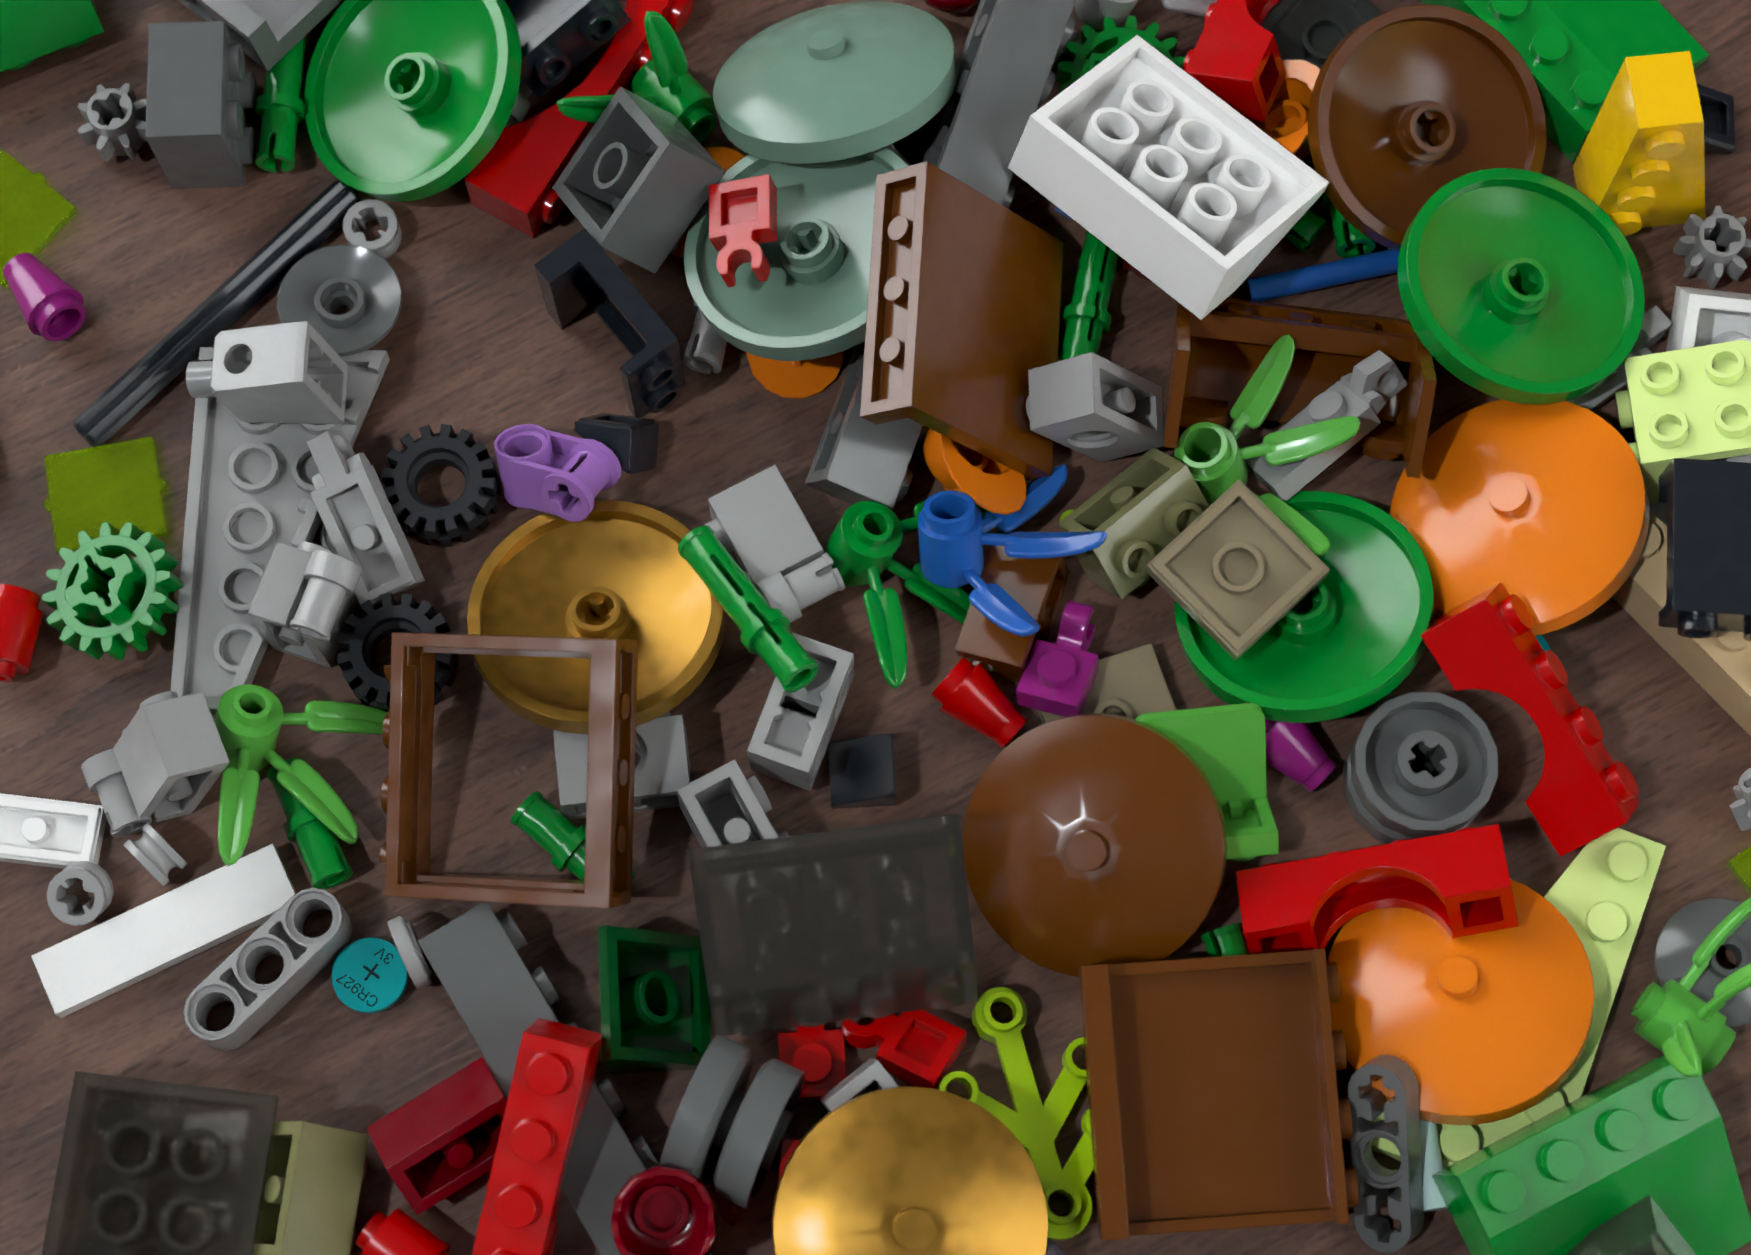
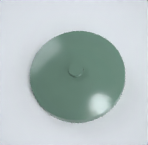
M886 1L846 2L799 13L764 29L750 38L727 59L720 69L714 83L713 100L723 133L729 141L742 151L761 159L780 163H825L844 160L878 150L908 136L926 124L943 108L953 94L959 76V65L949 30L940 20L928 12L913 6Z
M885 146L860 156L813 164L780 163L748 154L730 167L718 183L767 174L771 176L777 187V241L760 244L770 263V274L767 281L759 282L751 268V262H747L737 268L735 272V286L727 287L716 266L717 256L720 251H716L709 239V201L702 205L691 221L687 232L684 249V270L691 295L706 321L716 333L738 349L759 357L781 361H800L826 357L845 351L865 341L876 175L904 168L908 165L901 157Z

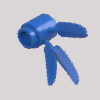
M1063 464L1052 469V476L1038 478L1026 487V500L1019 511L1008 515L988 511L983 521L981 512L969 495L952 490L941 491L931 495L924 502L923 509L917 519L920 570L929 582L945 588H959L970 583L975 589L970 593V603L982 615L1003 630L1025 637L1038 632L1040 625L1001 586L987 584L980 577L984 569L983 545L1005 546V553L1011 558H1056L1081 554L1096 549L1105 541L1107 533L1105 531L1011 532L1036 515L1059 493L1067 482L1068 476L1067 467ZM997 527L998 530H1000L1001 532H1005V533L1011 532V533H1009V534H996V533H986V532H988V531L992 530L993 528Z

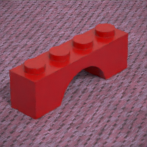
M1217 0L1216 3H1212L1206 12L1204 29L1195 49L1188 51L1183 63V70L1246 119L1266 120L1286 76L1274 34L1261 26L1268 12L1280 0Z
M1500 582L1436 618L1420 636L1455 691L1481 689L1499 693L1520 705L1535 722L1544 745V768L1539 783L1525 802L1558 855L1562 857L1628 823L1640 803L1637 799L1639 790L1627 766L1621 761L1614 762L1601 742L1604 735L1594 713L1585 705L1579 707L1566 686L1569 682L1568 675L1560 659L1551 650L1544 651L1531 631L1533 620L1524 602L1515 594L1509 596Z
M1499 824L1478 828H1462L1445 834L1412 840H1396L1384 845L1345 852L1335 851L1323 856L1285 863H1269L1257 868L1236 871L1243 933L1249 954L1324 949L1333 934L1347 921L1362 913L1389 907L1408 908L1422 912L1440 923L1452 938L1519 927Z
M538 1018L523 1031L472 1255H553L559 1229L557 1225V1209L562 1181L572 1142L590 1096L602 1044V1033Z

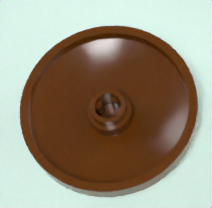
M1430 4L1411 5L1385 12L1360 25L1350 32L1330 53L1319 72L1310 98L1308 139L1312 162L1316 172L1330 182L1325 193L1335 208L1355 229L1371 240L1385 247L1400 251L1405 233L1414 217L1428 199L1450 181L1468 173L1492 168H1514L1541 173L1546 150V121L1542 99L1530 69L1513 45L1501 33L1479 18L1458 9Z
M1099 713L1078 714L1047 722L1026 732L1010 743L990 763L981 776L967 809L963 831V857L972 894L979 909L997 934L1014 950L1038 965L1058 973L1079 977V966L1161 961L1182 946L1200 927L1218 896L1226 867L1227 836L1223 812L1211 782L1198 763L1176 741L1163 732L1131 718Z

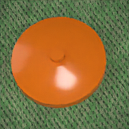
M1501 399L1477 406L1458 415L1441 426L1426 440L1420 478L1407 477L1406 468H1404L1394 491L1390 515L1413 536L1427 560L1432 577L1435 615L1440 617L1501 582L1509 596L1512 594L1517 595L1528 608L1533 620L1531 631L1536 636L1562 629L1581 620L1598 609L1619 590L1637 564L1644 548L1649 527L1650 503L1647 486L1632 449L1623 436L1602 417L1584 407L1567 401L1533 405Z
M1511 878L1519 927L1452 938L1440 923L1422 912L1398 907L1380 908L1362 913L1347 921L1337 935L1329 953L1327 962L1337 963L1340 978V1002L1330 1003L1332 1030L1342 1029L1347 1069L1353 1075L1360 1067L1379 1055H1392L1402 1059L1411 1067L1418 1081L1420 1120L1458 1126L1485 1124L1510 1118L1528 1110L1554 1092L1574 1069L1584 1051L1590 1033L1594 1006L1593 975L1584 946L1573 927L1553 904L1539 893ZM1381 1076L1371 1083L1373 1089L1382 1091L1384 1103L1395 1096L1394 1090L1384 1087Z

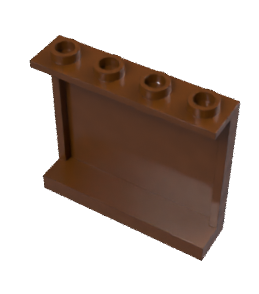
M928 161L876 175L860 417L876 425L910 418L1023 474L1025 481L1052 476L1053 440L1030 430L1026 400L1029 395L1028 370L1055 363L1058 360L1063 241Z
M1325 948L1078 967L1099 1237L1102 1241L1130 1239L1129 1236L1322 1222L1349 1224L1348 1207H1358V1183L1355 1167L1344 1166L1342 1139L1352 1138V1115L1348 1097L1338 1098L1336 1071L1346 1070V1047L1342 1029L1332 1030L1330 1003L1340 1002V978L1337 963L1326 962Z

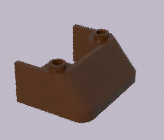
M1226 298L1200 320L1177 302L1164 410L1163 447L1176 448L1178 432L1182 434L1193 424L1211 422L1225 426L1227 416L1231 417L1232 407L1266 354L1279 338L1289 334L1295 344L1292 365L1285 383L1264 421L1288 423L1306 408L1316 396L1325 392L1337 381H1340L1341 377L1352 373L1356 364L1380 350L1395 362L1404 380H1406L1407 386L1386 402L1377 414L1381 423L1356 444L1362 446L1363 454L1376 459L1393 460L1397 459L1399 454H1403L1407 477L1420 478L1437 379L1432 356L1421 343L1408 320L1235 298Z

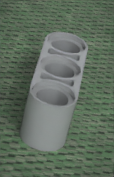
M305 889L292 896L192 991L186 1000L184 1008L185 1023L190 1031L212 1048L223 1051L237 1049L249 1041L346 947L352 933L351 918L333 895L322 889ZM322 909L332 911V924L326 933L314 938L304 936V921L311 913ZM267 956H283L284 967L279 978L269 984L256 983L255 971L260 961ZM219 1002H233L235 1014L229 1026L220 1031H209L206 1019L211 1008Z

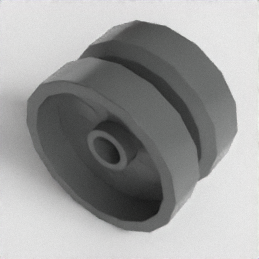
M1409 692L1385 701L1365 720L1343 766V795L1354 820L1374 839L1385 844L1396 840H1412L1455 832L1459 829L1467 828L1489 801L1498 778V749L1487 724L1467 704L1439 692ZM1411 767H1418L1423 771L1416 774L1411 770Z
M716 1035L699 1062L680 1103L665 1142L660 1166L684 1169L699 1180L705 1176L720 1150L722 1152L713 1179L715 1195L741 1207L749 1208L768 1172L773 1169L779 1158L782 1139H787L795 1117L794 1111L804 1085L806 1071L778 1059H771L762 1065L746 1092L745 1088L753 1063L751 1048L722 1035Z

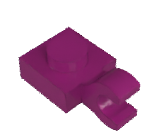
M1069 600L1062 614L1056 644L1037 639L1016 689L1018 705L1063 717L1082 713L1099 671L1098 655L1086 652L1095 633V625L1089 624L1094 612L1093 606Z

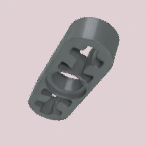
M1379 1055L1355 1071L1348 1086V1097L1352 1115L1351 1161L1352 1166L1355 1167L1358 1183V1207H1354V1222L1360 1238L1369 1247L1379 1252L1392 1253L1408 1244L1420 1232L1424 1222L1419 1090L1416 1075L1406 1062L1392 1055ZM1380 1076L1382 1077L1384 1087L1395 1091V1096L1387 1101L1385 1105L1382 1091L1373 1089L1371 1084ZM1384 1112V1120L1373 1122L1375 1118ZM1374 1138H1385L1395 1144L1401 1155V1166L1399 1169L1389 1170L1377 1163L1371 1150ZM1399 1186L1392 1194H1388V1188ZM1387 1203L1390 1217L1401 1222L1394 1231L1390 1230L1389 1220L1379 1217L1377 1213Z

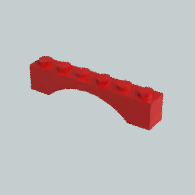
M627 0L624 11L631 21L615 34L604 57L586 79L564 98L615 95L620 86L631 92V83L635 74L644 64L652 60L645 31L646 12L655 11L662 14L673 30L679 32L685 26L692 13L694 0ZM557 104L526 121L504 128L489 153L464 179L472 205L534 239L545 222L547 224L553 223L561 213L565 203L552 187L595 123L577 121L566 117L560 112Z

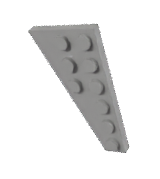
M200 347L199 360L213 359L214 347ZM365 350L354 355L341 357L348 364L344 424L248 423L238 419L216 397L195 398L180 572L183 588L179 589L178 606L180 608L176 619L170 691L177 692L178 697L203 692L211 715H216L219 700L227 690L239 685L252 684L269 643L248 612L276 543L280 542L295 548L298 547L301 541L312 543L322 520L310 495L311 492L315 491L312 477L320 472L306 442L329 430H343L348 442L353 447L390 361L386 350Z

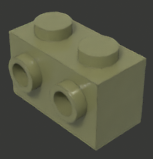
M1152 447L1057 525L1061 532L1105 531L1107 533L1105 541L1098 548L1076 554L1075 556L1089 580L1122 600L1130 592L1138 590L1150 580L1151 576L1145 571L1146 565L1199 517L1209 505L1188 466Z
M305 1121L264 1122L242 1255H350L356 1240L355 1220L360 1188L367 1171L365 1156L369 1135Z

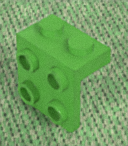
M1243 703L1145 713L1135 719L1163 732L1176 741L1204 771L1218 797L1223 812L1227 836L1226 859L1249 861L1257 856L1279 854L1278 829L1267 800L1265 716L1258 704Z

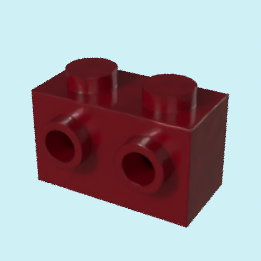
M483 1057L366 1127L385 1169L416 1215L424 1212L492 1169L508 1097Z

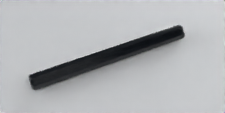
M336 180L75 418L73 426L78 434L95 448L101 447L185 370L191 360L199 357L200 347L211 346L219 332L228 330L274 288L298 260L313 252L343 224V218L348 209L357 202H360L359 196L353 188L340 180Z

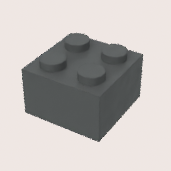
M224 21L149 23L145 137L172 189L245 187L246 164H254L256 156L254 132L252 127H247V109L256 108L257 87L254 73L245 71V57L242 45L233 43Z
M620 86L552 188L600 247L656 274L667 256L677 248L682 234L702 205L709 201V185L717 184L725 174V171L676 116Z

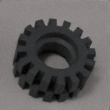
M441 424L440 433H433L430 425L420 427L419 430L422 437L413 440L408 433L400 439L403 449L398 452L392 448L388 453L387 459L390 467H383L381 474L385 485L383 489L403 532L410 538L415 534L422 544L431 546L432 540L437 539L442 547H452V538L461 536L463 543L474 539L471 530L476 526L482 532L490 524L487 518L488 513L496 515L499 507L496 495L501 494L500 482L493 460L490 458L484 444L480 440L476 443L472 433L463 428L458 435L455 434L452 425ZM435 466H452L458 469L465 477V487L461 496L452 504L442 507L431 506L422 501L418 496V483L423 474Z
M391 593L380 595L382 603L373 606L370 600L365 601L360 605L364 613L358 618L351 613L345 620V624L348 627L347 634L339 632L337 644L341 649V653H336L338 665L349 687L363 704L367 702L370 707L383 711L385 709L390 710V683L386 680L385 675L375 667L374 654L379 643L384 638L392 635V633H451L442 614H437L432 604L424 599L421 604L417 603L411 594L402 593L401 600H394ZM435 653L434 702L436 704L444 698L441 691L444 685L449 687L453 685L456 677L452 670L453 667H458V654Z

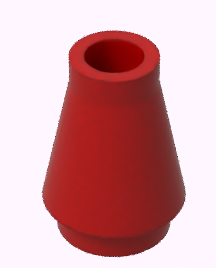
M964 656L931 694L942 705L938 711L993 740L1002 749L1027 721L1016 710L983 665L979 662L975 667Z

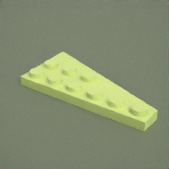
M1616 828L1585 844L1544 896L1573 927L1584 946L1590 962L1594 985V1006L1587 1043L1576 1066L1563 1083L1544 1100L1528 1110L1510 1118L1478 1125L1457 1126L1436 1123L1444 1168L1582 1096L1666 848L1665 845L1621 828ZM1384 1112L1375 1118L1373 1122L1384 1120ZM1385 1138L1373 1139L1371 1150L1401 1161L1400 1152L1394 1143Z

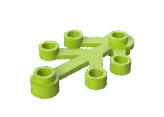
M1006 987L991 988L984 992L974 1005L972 1024L976 1033L982 1039L996 1045L1015 1111L980 1092L974 1077L963 1071H954L947 1074L940 1082L937 1090L946 1092L948 1084L952 1082L962 1083L969 1091L968 1100L986 1109L1016 1136L1025 1150H1027L1042 1184L1048 1214V1238L1051 1240H1066L1074 1237L1085 1228L1092 1212L1091 1196L1085 1187L1094 1168L1089 1109L1083 1114L1081 1120V1128L1084 1134L1063 1169L1061 1168L1054 1145L1060 1129L1087 1081L1086 1070L1078 1068L1072 1059L1074 1050L1084 1049V1037L1072 1041L1063 1052V1068L1042 1105L1021 1035V1030L1027 1021V1006L1023 998L1016 991ZM995 1002L1008 1004L1013 1012L1012 1021L1008 1023L997 1022L991 1015V1005ZM1060 1193L1068 1198L1070 1212L1067 1216L1059 1217L1050 1211L1048 1199L1051 1194Z

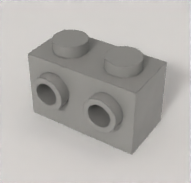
M734 759L677 789L680 809L741 920L799 889L797 868L804 865L802 858L789 834L783 831L777 835L765 814L772 810V806L755 775L746 779Z

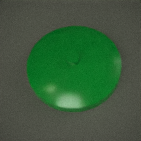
M345 0L322 32L310 62L305 86L304 105L307 129L312 145L324 166L344 184L372 198L391 202H408L435 195L451 187L469 174L485 158L503 132L514 107L519 89L522 63L520 37L514 17L504 0Z
M1492 168L1465 174L1442 186L1428 199L1412 220L1401 243L1397 269L1398 287L1406 316L1414 332L1429 353L1446 370L1464 383L1485 394L1506 401L1533 405L1553 404L1577 398L1602 384L1622 364L1637 341L1644 317L1645 297L1641 272L1628 241L1612 219L1596 203L1570 185L1555 178L1533 171L1514 168Z
M1298 491L1287 501L1283 500V502L1310 521L1330 540V549L1324 555L1318 556L1330 569L1328 576L1237 661L1176 601H1174V612L1180 644L1186 660L1194 674L1215 696L1228 705L1258 704L1262 708L1267 720L1287 723H1312L1332 720L1358 712L1388 695L1404 681L1419 662L1427 647L1420 635L1434 621V593L1429 566L1420 546L1406 528L1391 515L1368 502L1348 495L1323 491Z

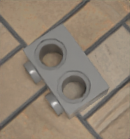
M792 633L807 654L817 662L819 672L808 685L791 693L786 692L782 688L781 682L775 677L747 749L750 770L811 791L855 675L854 654Z

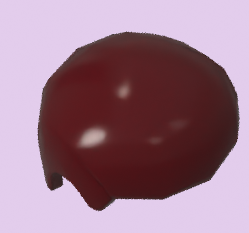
M659 1165L631 1175L613 1201L611 1230L615 1246L620 1255H705L711 1248L716 1233L713 1204L704 1184L698 1182L695 1176L684 1169Z

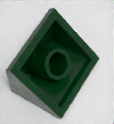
M610 925L598 927L601 1032L603 1035L602 1059L609 1073L613 1075L696 1069L711 1043L706 937Z

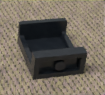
M504 0L514 17L520 37L522 53L520 78L538 99L556 84L563 81L572 70L599 47L610 41L620 29L631 21L617 0Z
M585 228L534 264L547 313L561 330L592 309L632 357L620 367V373L629 410L635 417L641 418L650 410L653 413L661 412L679 397L682 392L681 387L686 382L678 338Z
M1673 458L1659 476V502H1667L1666 604L1659 612V626L1677 628V634L1687 638L1714 637L1718 635V631L1743 632V638L1751 641V463Z

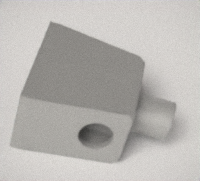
M308 321L290 322L219 332L214 341L213 359L191 360L188 363L186 384L192 398L216 397L238 419L248 423L344 424L348 364Z

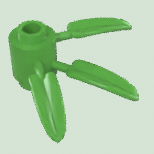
M1289 334L1282 336L1275 342L1231 409L1230 416L1234 422L1229 430L1219 424L1199 422L1188 427L1181 434L1177 442L1174 458L1188 466L1208 505H1212L1238 479L1246 486L1248 481L1246 459L1265 455L1267 463L1273 466L1295 462L1343 444L1354 437L1360 428V420L1355 416L1334 418L1273 432L1264 437L1262 444L1239 449L1236 440L1244 427L1247 425L1249 428L1254 429L1263 423L1285 383L1295 353L1294 340ZM1253 493L1317 557L1324 555L1330 549V540L1321 530L1288 504L1271 493H1265L1260 497Z
M246 684L227 690L219 700L214 721L230 761L223 770L219 800L218 845L222 861L227 866H231L243 855L256 809L260 781L258 772L269 763L279 771L276 775L277 780L341 840L348 844H355L358 839V825L338 794L307 762L296 759L291 764H288L275 752L281 725H307V728L313 732L382 735L383 721L387 712L347 702L311 701L306 705L305 713H284L280 700L266 688Z
M1751 897L1729 913L1704 939L1692 956V966L1679 983L1671 979L1661 987L1652 982L1643 991L1631 1010V1014L1638 1019L1634 1027V1033L1661 1051L1669 1064L1686 1077L1694 1078L1702 1076V1073L1708 1074L1725 1056L1735 1039L1736 1031L1725 1024L1726 1016L1720 1013L1719 1010L1730 998L1751 986V963L1736 970L1721 981L1714 990V997L1708 1003L1693 994L1690 989L1709 965L1710 959L1721 945L1751 916Z

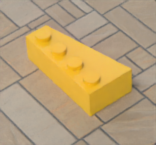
M1690 51L1625 57L1573 165L1577 190L1596 203L1612 219L1624 236L1634 234L1641 230V228L1685 224L1692 213L1699 216L1703 221L1705 220L1704 119Z

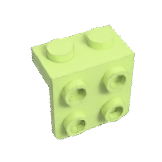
M1737 340L1629 357L1624 360L1627 390L1615 392L1620 429L1633 427L1635 442L1628 443V445L1632 449L1641 468L1648 490L1649 503L1659 502V476L1673 458L1715 460L1751 454L1750 341Z

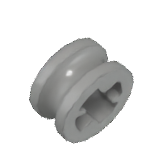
M375 199L357 202L348 209L343 218L342 229L349 245L369 249L384 259L389 258L397 251L401 243L402 231L394 210L387 203ZM378 220L381 229H387L386 232L378 230L380 238L374 241H367L364 233L358 232V230L360 229L365 232L367 229L364 223Z
M146 822L141 827L143 830L141 838L135 841L128 839L123 845L165 886L170 881L168 879L170 870L176 867L183 869L188 863Z
M82 861L75 862L57 873L48 885L46 896L48 906L53 915L63 923L76 926L85 925L102 914L111 904L114 891L112 880L103 868L98 864ZM78 879L83 880L82 886L85 891L94 893V898L83 905L82 908L78 907L77 896L67 894L66 889L78 881Z

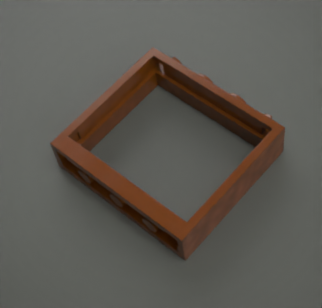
M423 632L392 633L391 665H384L385 677L388 683H390V711L385 715L382 727L383 742L385 747L389 749L388 776L384 779L381 788V806L383 812L387 814L386 842L381 847L379 862H386L385 896L608 909L631 903L638 639ZM435 653L590 658L584 880L430 872Z

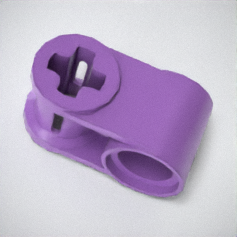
M522 424L504 430L497 436L494 442L505 499L509 504L518 508H530L557 515L568 521L579 522L586 519L594 508V499L601 490L612 488L621 477V465L616 455L606 445L594 439H581L546 430L538 425Z

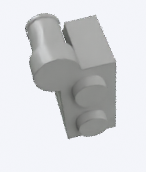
M776 465L708 499L712 521L704 524V526L712 528L715 532L714 535L728 553L732 555L735 562L746 573L771 608L781 609L790 622L802 617V609L837 591L845 589L843 579L837 567L835 569L832 568V565H834L833 560L828 553H824L821 544Z
M301 541L298 547L295 548L277 542L248 614L272 649L332 668L336 653H338L340 648L337 644L339 632L346 633L348 627L345 624V620L351 613H354L358 603L354 591L361 576L362 568L354 562L314 543Z
M168 691L147 698L140 704L139 710L127 728L122 731V735L112 749L93 755L81 765L89 791L98 793L111 828L110 833L113 837H125L142 831L141 827L146 822L149 824L152 822V813L156 822L192 814L230 761L203 692L178 697L177 692Z

